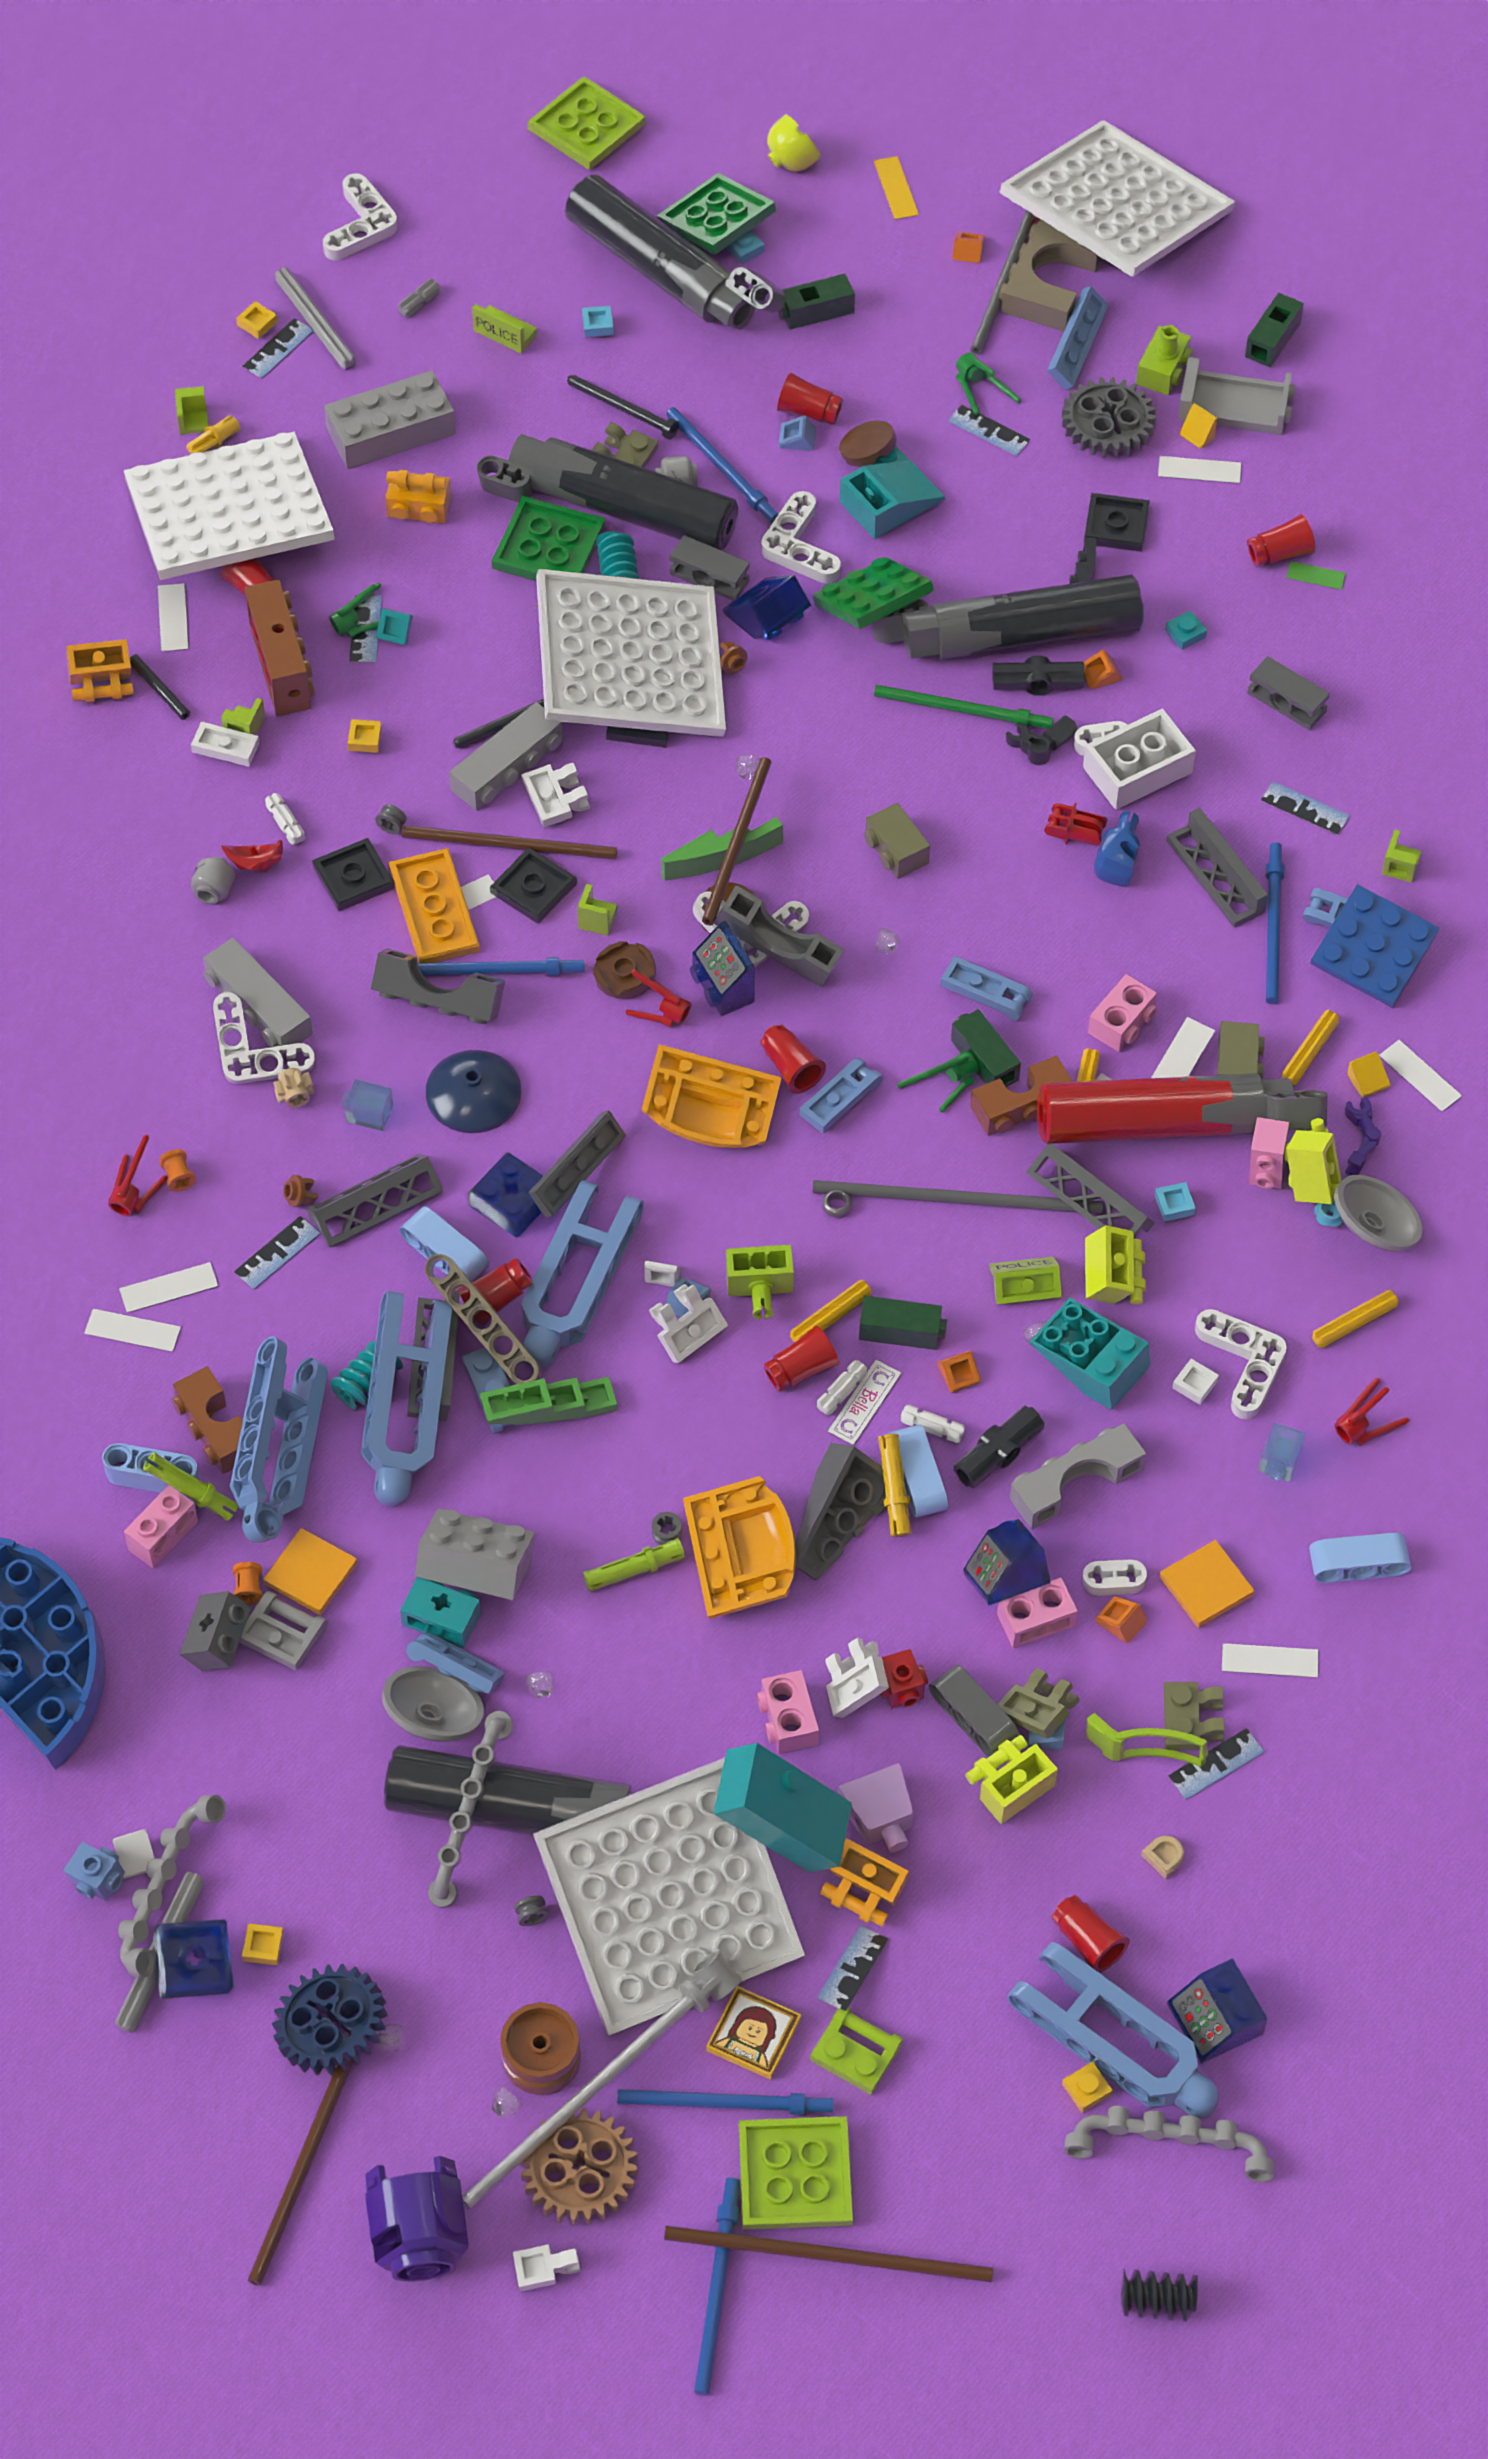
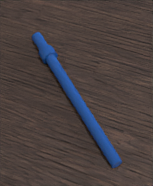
M675 407L670 408L667 411V416L679 421V428L741 491L747 498V503L755 511H760L770 523H773L779 514L768 503V498L760 490H755Z
M1278 842L1270 844L1269 862L1266 864V878L1269 880L1266 1002L1268 1004L1278 1003L1281 880L1284 879L1285 866L1282 863V845Z
M546 957V960L418 963L423 976L472 975L476 972L480 974L547 973V976H560V973L585 972L584 960H559V957Z
M618 2089L617 2104L790 2111V2115H804V2112L833 2113L834 2098L805 2097V2093H791L790 2096Z
M726 2178L723 2201L717 2210L716 2222L719 2223L718 2232L732 2234L734 2225L738 2224L740 2209L736 2206L740 2180L737 2178ZM715 2248L694 2393L697 2395H709L730 2254L729 2248Z

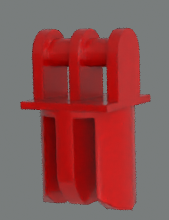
M1061 803L1053 804L1051 808L1053 814L1049 815V824L1044 828V832L1047 835L1064 839L1065 845H1067L1069 839L1095 846L1100 845L1102 832L1108 821L1107 817L1077 810V803H1074V806Z

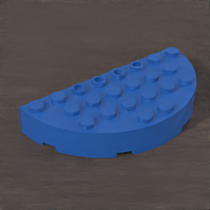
M0 1537V1710L56 1770L80 1744L98 1710L104 1687L106 1665L102 1634L96 1617L81 1591L70 1576L55 1561L34 1548L31 1549L17 1544L14 1540Z

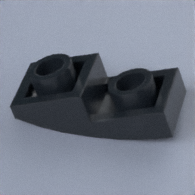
M1084 538L1083 550L1078 551V562L1075 563V573L1069 576V584L1093 580L1096 561V538Z

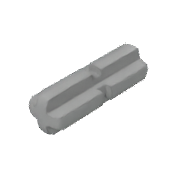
M432 278L425 281L415 292H412L398 304L400 314H403L405 317H410L423 304H426L440 292L439 283L435 282Z

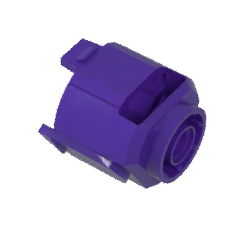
M443 2156L434 2157L435 2172L412 2173L386 2179L384 2165H377L365 2174L367 2190L365 2198L374 2262L383 2269L391 2271L393 2279L415 2282L445 2276L455 2269L454 2262L459 2260L469 2248L461 2181L457 2176L455 2160Z

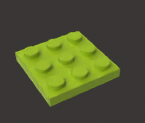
M583 76L527 122L529 131L588 170H591L646 125V116Z
M847 2116L739 2120L743 2230L853 2225Z

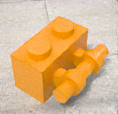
M402 469L399 471H387L386 482L389 483L385 497L387 517L445 524L451 501L450 477L435 476V473L427 472L425 474L409 473V470Z
M127 639L66 646L70 685L83 684V688L71 689L73 701L85 700V703L95 702L97 698L112 697L113 700L122 699V696L133 695L132 683L120 684V679L131 677ZM110 681V685L93 687L92 683Z
M846 1838L840 1866L830 1868L832 1874L841 1878L842 1881L838 1887L825 1882L820 1894L832 1900V1905L838 1908L843 1906L857 1913L860 1920L866 1923L872 1921L883 1927L889 1914L877 1909L880 1900L895 1907L911 1875L908 1870ZM853 1885L870 1894L866 1902L849 1894Z

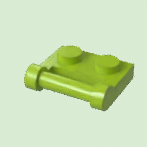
M849 2007L846 2012L838 2008L828 2028L812 2051L810 2061L872 2095L901 2049L904 2038L895 2033L890 2035L852 2014V2009ZM846 2026L885 2048L884 2052L880 2056L840 2033L842 2028Z

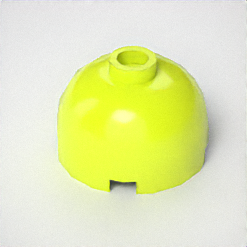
M787 114L780 118L769 131L767 144L771 153L768 154V157L777 168L783 166L789 171L798 172L807 169L820 159V153L806 133L803 134L797 128L799 125Z

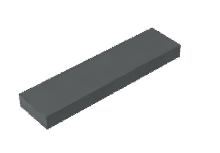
M610 1110L602 1111L528 1192L545 1217H553L575 1193L579 1183L582 1180H586L626 1136Z

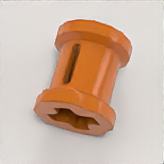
M183 1149L169 1150L160 1157L159 1161L160 1167L166 1171L169 1178L167 1181L169 1189L175 1192L186 1190L196 1182L195 1174L189 1170L186 1163L187 1154Z
M252 1561L239 1562L233 1566V1576L236 1577V1590L232 1594L248 1606L258 1604L263 1597V1593L259 1589V1577L262 1575V1566Z

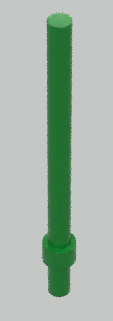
M876 685L874 691L875 697L1013 722L1015 726L1020 722L1025 724L1027 728L1029 725L1048 729L1054 722L1053 717L1031 714V710L1018 708V711L882 685Z

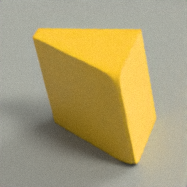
M1194 403L1181 428L1180 435L1202 449L1215 438L1217 417Z
M1376 1051L1349 1063L1347 1076L1361 1097L1370 1096L1390 1087V1081L1381 1058Z

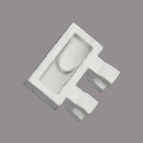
M573 762L553 771L551 765H547L522 774L523 783L543 827L572 818V809L576 812L590 809L587 801L588 794L584 785L580 786L577 779L578 773ZM561 786L568 789L580 786L566 794H563Z
M683 1284L674 1291L678 1300L689 1310L679 1319H677L670 1304L663 1306L662 1303H658L649 1310L654 1320L664 1328L657 1336L672 1361L676 1363L681 1362L728 1326L713 1299L706 1298L702 1301L695 1285L687 1287L686 1284Z
M856 1638L848 1644L852 1657H847L841 1662L840 1655L834 1653L825 1659L833 1680L826 1685L834 1717H846L889 1688L882 1657L878 1656L877 1642L871 1641L864 1646L863 1640Z

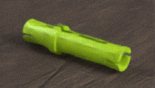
M156 1452L149 1455L148 1459L158 1464L159 1467L157 1468L145 1461L143 1471L150 1473L193 1499L196 1506L208 1508L222 1517L223 1520L228 1521L233 1517V1514L222 1507L226 1506L236 1512L238 1503L216 1491L213 1484L201 1482Z
M678 1538L653 1548L647 1546L642 1548L641 1552L584 1571V1580L589 1592H593L648 1571L650 1573L657 1572L659 1567L685 1559L684 1550Z

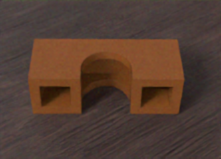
M1056 1055L1029 1066L1027 1078L1029 1091L1014 1093L1005 1087L1001 1079H997L972 1089L970 1107L987 1136L997 1132L1003 1133L1016 1124L1037 1119V1094L1043 1083L1073 1081Z
M206 1366L173 1383L175 1397L171 1398L177 1413L180 1416L185 1414L189 1420L187 1426L194 1440L201 1439L205 1445L203 1452L210 1465L217 1464L222 1474H225L234 1468L243 1420L240 1415L226 1422H218L211 1419L215 1412L226 1407V1401L222 1387L210 1368Z

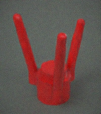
M635 969L631 971L633 976L664 997L659 1007V1011L663 1012V1016L630 1009L626 1010V1015L659 1022L668 1027H671L673 1022L681 1025L687 1018L692 1003L674 994L655 979L652 981Z
M148 1135L143 1136L125 1179L129 1155L125 1154L123 1156L113 1191L108 1199V1206L114 1212L123 1216H131L133 1211L140 1213L145 1203L168 1179L166 1175H163L141 1198L138 1195L139 1189L131 1184L149 1140Z
M1375 1378L1366 1387L1350 1408L1334 1424L1339 1437L1349 1445L1356 1441L1359 1446H1362L1369 1439L1409 1422V1418L1404 1417L1367 1432L1366 1428L1370 1424L1365 1414L1389 1393L1390 1389L1384 1387L1360 1410L1358 1408L1380 1383L1379 1378Z

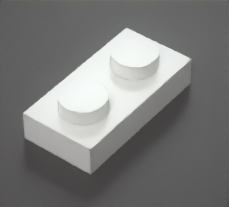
M201 722L191 743V750L193 753L249 767L260 742L257 735Z

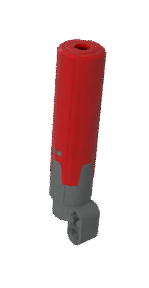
M1257 1073L1043 1083L1040 1086L1039 1093L1037 1094L1036 1110L1039 1135L1046 1144L1254 1134L1257 1117L1289 1122V1130L1312 1129L1311 1121L1316 1118L1323 1119L1324 1126L1326 1127L1328 1094L1318 1090L1294 1091L1289 1078L1261 1079Z

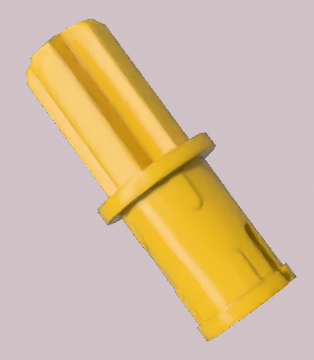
M228 415L216 425L207 426L204 429L205 433L187 444L186 448L190 455L196 452L204 453L213 446L218 448L225 439L240 431V425L234 416Z

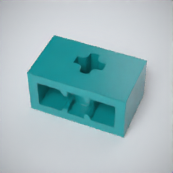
M419 1577L416 1578L400 1609L403 1626L421 1633H432L463 1649L481 1616L480 1601L470 1592L465 1590L455 1591L445 1587L443 1583Z

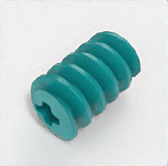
M614 531L600 534L597 538L601 574L603 576L639 579L634 539L628 534Z
M375 1341L369 1342L366 1345V1350L360 1351L357 1359L351 1360L348 1368L342 1369L339 1377L333 1378L330 1382L331 1390L336 1397L352 1410L357 1408L356 1401L361 1405H367L368 1400L364 1393L369 1395ZM397 1357L395 1368L401 1370L403 1368V1363L400 1360V1358Z

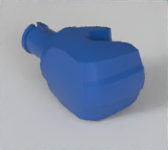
M1131 811L1122 812L1117 828L1109 829L1104 834L1094 862V873L1098 879L1121 887H1127L1132 879L1134 860L1137 858L1140 841L1134 834L1140 818L1133 812L1129 822L1128 817Z

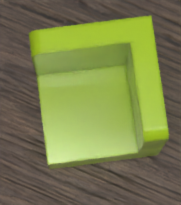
M204 386L175 389L180 435L204 433V429L208 426Z
M256 698L251 709L237 706L234 711L225 709L221 717L222 727L257 735L265 719L263 699Z
M1394 829L1385 856L1382 875L1412 883L1421 851L1399 845L1398 841L1401 831Z
M586 884L578 904V928L608 936L617 914V904L594 899L593 885Z

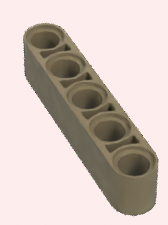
M435 1254L431 1256L425 1265V1273L428 1279L516 1384L540 1379L542 1372L537 1360L457 1263L447 1255ZM439 1261H446L450 1266L449 1274L441 1279L436 1278L433 1273L435 1264ZM460 1286H467L471 1292L470 1299L464 1304H458L454 1299V1293ZM487 1311L492 1317L491 1325L486 1329H478L475 1324V1318L478 1313ZM502 1337H509L513 1342L512 1350L506 1355H500L496 1350V1343ZM529 1362L534 1368V1373L530 1379L523 1381L517 1375V1368L521 1363Z

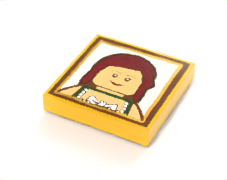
M737 1986L706 2046V2051L771 2080L801 2021V2014Z

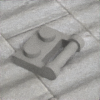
M267 1591L247 1619L239 1643L297 1671L316 1640L323 1635L328 1620L320 1616L313 1617L279 1600L278 1595ZM274 1612L307 1630L305 1633H302L268 1616V1613Z

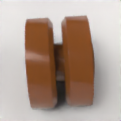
M538 2002L524 2005L510 2015L503 2025L500 2044L505 2074L513 2085L526 2093L546 2095L558 2092L570 2084L578 2072L581 2052L577 2025L569 2013L554 2004Z

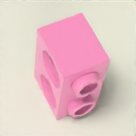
M1125 974L1090 1015L1088 1034L1120 1052L1126 1043H1133L1143 1023H1149L1154 1018L1158 1009L1155 1006L1157 992Z
M1257 1117L1251 1147L1250 1185H1257L1264 1189H1281L1286 1165L1284 1150L1286 1143H1288L1289 1122Z
M168 1485L124 1531L128 1550L154 1568L198 1522L194 1502Z
M1062 1577L1052 1581L1051 1579L1041 1580L1032 1588L1021 1592L1019 1590L1008 1592L999 1599L997 1611L998 1618L1013 1649L1075 1627L1078 1613ZM1052 1601L1059 1606L1048 1607L1044 1603ZM1024 1613L1028 1617L1019 1619L1013 1616V1614Z
M802 1670L762 1679L761 1692L757 1693L758 1706L761 1713L767 1712L769 1723H765L767 1738L770 1744H776L778 1754L818 1746L819 1728ZM784 1694L789 1696L790 1699L779 1701L775 1697ZM786 1725H795L799 1729L790 1732L786 1731L783 1727H785Z

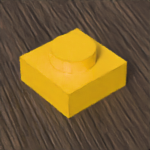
M256 301L236 318L237 326L258 339L278 322L277 314Z
M351 719L347 742L348 751L378 753L382 733L381 721Z
M248 1923L242 1953L243 1962L278 1966L284 1935L283 1927Z
M1093 2061L1062 2081L1063 2087L1081 2113L1107 2099L1113 2092Z

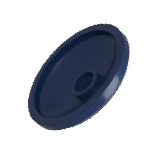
M465 1050L446 1057L434 1067L426 1083V1100L433 1116L446 1127L463 1133H481L501 1126L515 1113L521 1099V1083L514 1067L503 1057L484 1050ZM476 1078L475 1081H469L468 1079Z

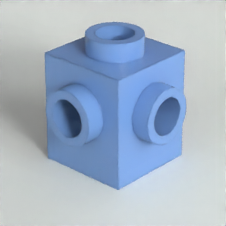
M83 1841L63 1870L72 1884L76 1885V1891L91 1900L94 1896H97L104 1901H107L110 1895L120 1888L123 1882V1875L125 1874L124 1869L118 1862L119 1856L103 1846L98 1850Z

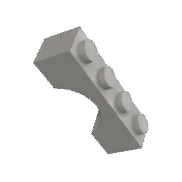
M1125 1423L1116 1428H1106L1092 1441L1078 1443L1069 1453L1060 1458H1050L1041 1468L1032 1473L1025 1472L1020 1474L1011 1483L1010 1500L1032 1530L1060 1515L1062 1500L1060 1492L1069 1481L1084 1475H1096L1117 1484L1144 1469L1146 1452Z

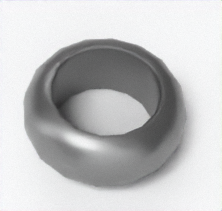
M841 1190L828 1192L822 1200L824 1212L834 1218L845 1216L852 1207L850 1196ZM833 1199H841L846 1204L840 1209H834L828 1203Z

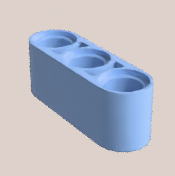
M422 1207L399 1229L405 1241L426 1259L435 1254L447 1255L457 1263L471 1281L476 1279L490 1265L486 1255L476 1245L428 1207ZM439 1261L435 1264L446 1275L449 1274L450 1266L448 1262Z
M919 1424L889 1432L888 1434H899L906 1496H910L909 1505L913 1516L918 1518L948 1510L945 1488L923 1426Z
M122 1443L109 1445L102 1455L107 1479L115 1485L161 1493L168 1484L143 1471L145 1461L157 1468L159 1467L158 1464L148 1459L149 1455L153 1452L158 1453V1455L200 1480L197 1463L188 1455ZM118 1462L125 1463L124 1465L119 1467L113 1466L115 1463Z
M1401 1533L1323 1539L1312 1543L1309 1547L1315 1580L1321 1583L1395 1577L1406 1574L1411 1570L1406 1538Z

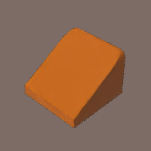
M957 232L954 239L952 258L957 261L979 263L983 252L985 236L983 234Z
M1104 649L1083 662L1084 677L1091 690L1123 680L1114 659Z
M963 1351L936 1361L950 1392L982 1382L972 1351Z
M1114 1596L1098 1614L1095 1621L1120 1640L1129 1643L1146 1624L1147 1618L1140 1604Z

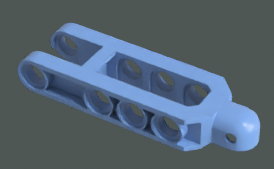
M585 1180L579 1183L533 1278L534 1284L528 1288L521 1303L522 1312L524 1313L522 1321L528 1331L523 1344L537 1360L541 1369L550 1366L554 1362L561 1347L571 1346L583 1341L640 1221L644 1200L627 1195L607 1233L586 1226L588 1212L593 1203L595 1192H599V1185ZM577 1242L599 1249V1253L570 1313L566 1316L558 1317L543 1312L541 1309L545 1301L549 1302L551 1298V1289L557 1276L562 1275L564 1271L563 1264L570 1249L574 1250ZM526 1362L527 1365L533 1368L531 1363Z
M386 1290L383 1294L379 1311L361 1455L376 1471L374 1494L377 1500L382 1505L395 1507L408 1497L412 1475L434 1457L452 1307L446 1301L435 1299L432 1301L431 1305H434L430 1328L425 1335L424 1348L399 1344L404 1295L403 1293ZM397 1357L421 1361V1370L424 1371L422 1392L417 1397V1402H420L418 1423L413 1429L416 1439L414 1452L411 1454L392 1451L386 1444Z
M275 1336L266 1338L256 1354L230 1488L239 1508L244 1510L242 1530L246 1538L255 1543H263L277 1537L281 1530L283 1515L303 1505L328 1374V1368L325 1364L312 1357H307L299 1364L295 1371L291 1392L284 1389L283 1385L287 1370V1364H285L287 1344ZM274 1417L285 1422L270 1501L264 1503L268 1492L262 1477L266 1459L270 1456L268 1447L271 1432L276 1426V1422H274Z
M1050 1942L1040 1954L1039 1961L1043 1960L1052 1971L1063 1978L1064 1984L1080 1995L1067 2012L1023 1981H1018L1007 1994V2000L1015 2010L1088 2064L1093 2061L1101 2074L1147 2108H1158L1175 2104L1187 2114L1199 2118H1205L1214 2113L1219 2100V2092L1210 2079L1197 2071L1198 2063L1194 2042L1063 1946ZM1092 2004L1096 2007L1100 2005L1121 2021L1120 2025L1124 2028L1129 2026L1148 2040L1150 2047L1154 2050L1156 2047L1178 2063L1167 2077L1156 2078L1079 2020Z

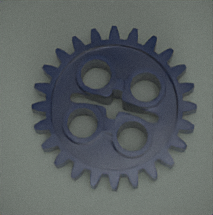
M327 1964L324 1974L321 1975L314 1968L312 1970V1978L309 1980L303 1975L299 1976L302 1985L296 1987L290 1984L288 1987L292 1995L290 1997L280 1996L279 1998L285 2007L274 2009V2013L279 2020L272 2022V2026L277 2032L273 2037L279 2045L278 2048L283 2056L288 2059L293 2067L298 2064L304 2073L311 2067L316 2076H319L323 2067L326 2068L330 2075H333L337 2065H340L345 2072L348 2069L347 2061L351 2059L359 2065L361 2063L359 2058L361 2052L369 2055L372 2054L368 2044L370 2042L380 2043L381 2040L376 2031L386 2030V2026L381 2020L388 2016L383 2006L386 2004V2000L381 1994L377 1983L372 1981L368 1973L361 1975L357 1967H353L349 1972L344 1964L339 1966L337 1972H334L330 1964ZM309 2004H316L318 2007L321 2008L324 2014L328 2016V2018H322L318 2010L313 2008ZM329 2019L334 2022L338 2021L342 2029L351 2035L345 2036ZM333 2039L331 2043L325 2045L329 2040Z

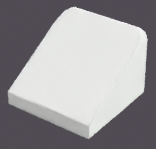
M645 1261V1282L673 1287L679 1280L681 1266Z
M146 1829L114 1838L112 1841L116 1854L119 1856L118 1861L125 1871L123 1879L147 1873V1864L154 1858Z

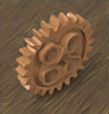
M583 2107L580 2117L573 2115L520 2163L521 2167L526 2168L520 2172L521 2181L529 2182L525 2185L526 2195L535 2194L532 2199L534 2207L545 2203L543 2208L544 2216L550 2215L555 2210L557 2211L558 2223H561L564 2217L568 2215L571 2216L572 2226L576 2225L579 2216H583L587 2225H591V2215L597 2214L604 2221V2209L608 2208L612 2212L617 2213L618 2205L616 2199L622 2202L628 2201V2194L624 2189L633 2190L635 2188V2181L630 2177L638 2175V2166L631 2164L637 2161V2152L629 2151L633 2147V2139H623L625 2136L624 2126L613 2130L614 2117L611 2116L605 2122H602L600 2110L590 2118L587 2116L586 2107ZM565 2139H573L578 2143L573 2149L569 2150L563 2149L559 2145ZM602 2150L611 2153L612 2156L605 2161H598L593 2157L595 2153ZM555 2155L558 2158L549 2159V2156ZM580 2162L585 2163V2166H581L579 2170L573 2169V2167H577ZM555 2171L565 2175L564 2179L559 2182H551L546 2177ZM600 2174H609L610 2176L604 2178ZM588 2183L596 2184L599 2187L598 2191L593 2194H585L580 2189Z

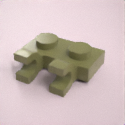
M610 422L605 430V433L608 434L605 445L597 442L592 451L645 468L658 449V440L636 430H632L627 435L619 425ZM607 446L618 448L619 450L613 455Z
M1036 1668L1023 1687L1015 1684L997 1705L1014 1724L1049 1739L1068 1717L1067 1709L1075 1707L1080 1699L1077 1695L1070 1693L1073 1688L1070 1682L1060 1679L1054 1687V1685L1045 1682L1048 1674Z
M1164 1682L1165 1729L1188 1733L1206 1741L1224 1742V1718H1210L1204 1722H1199V1709L1223 1711V1686L1208 1687L1203 1691H1198V1682ZM1165 1737V1749L1200 1750V1746Z

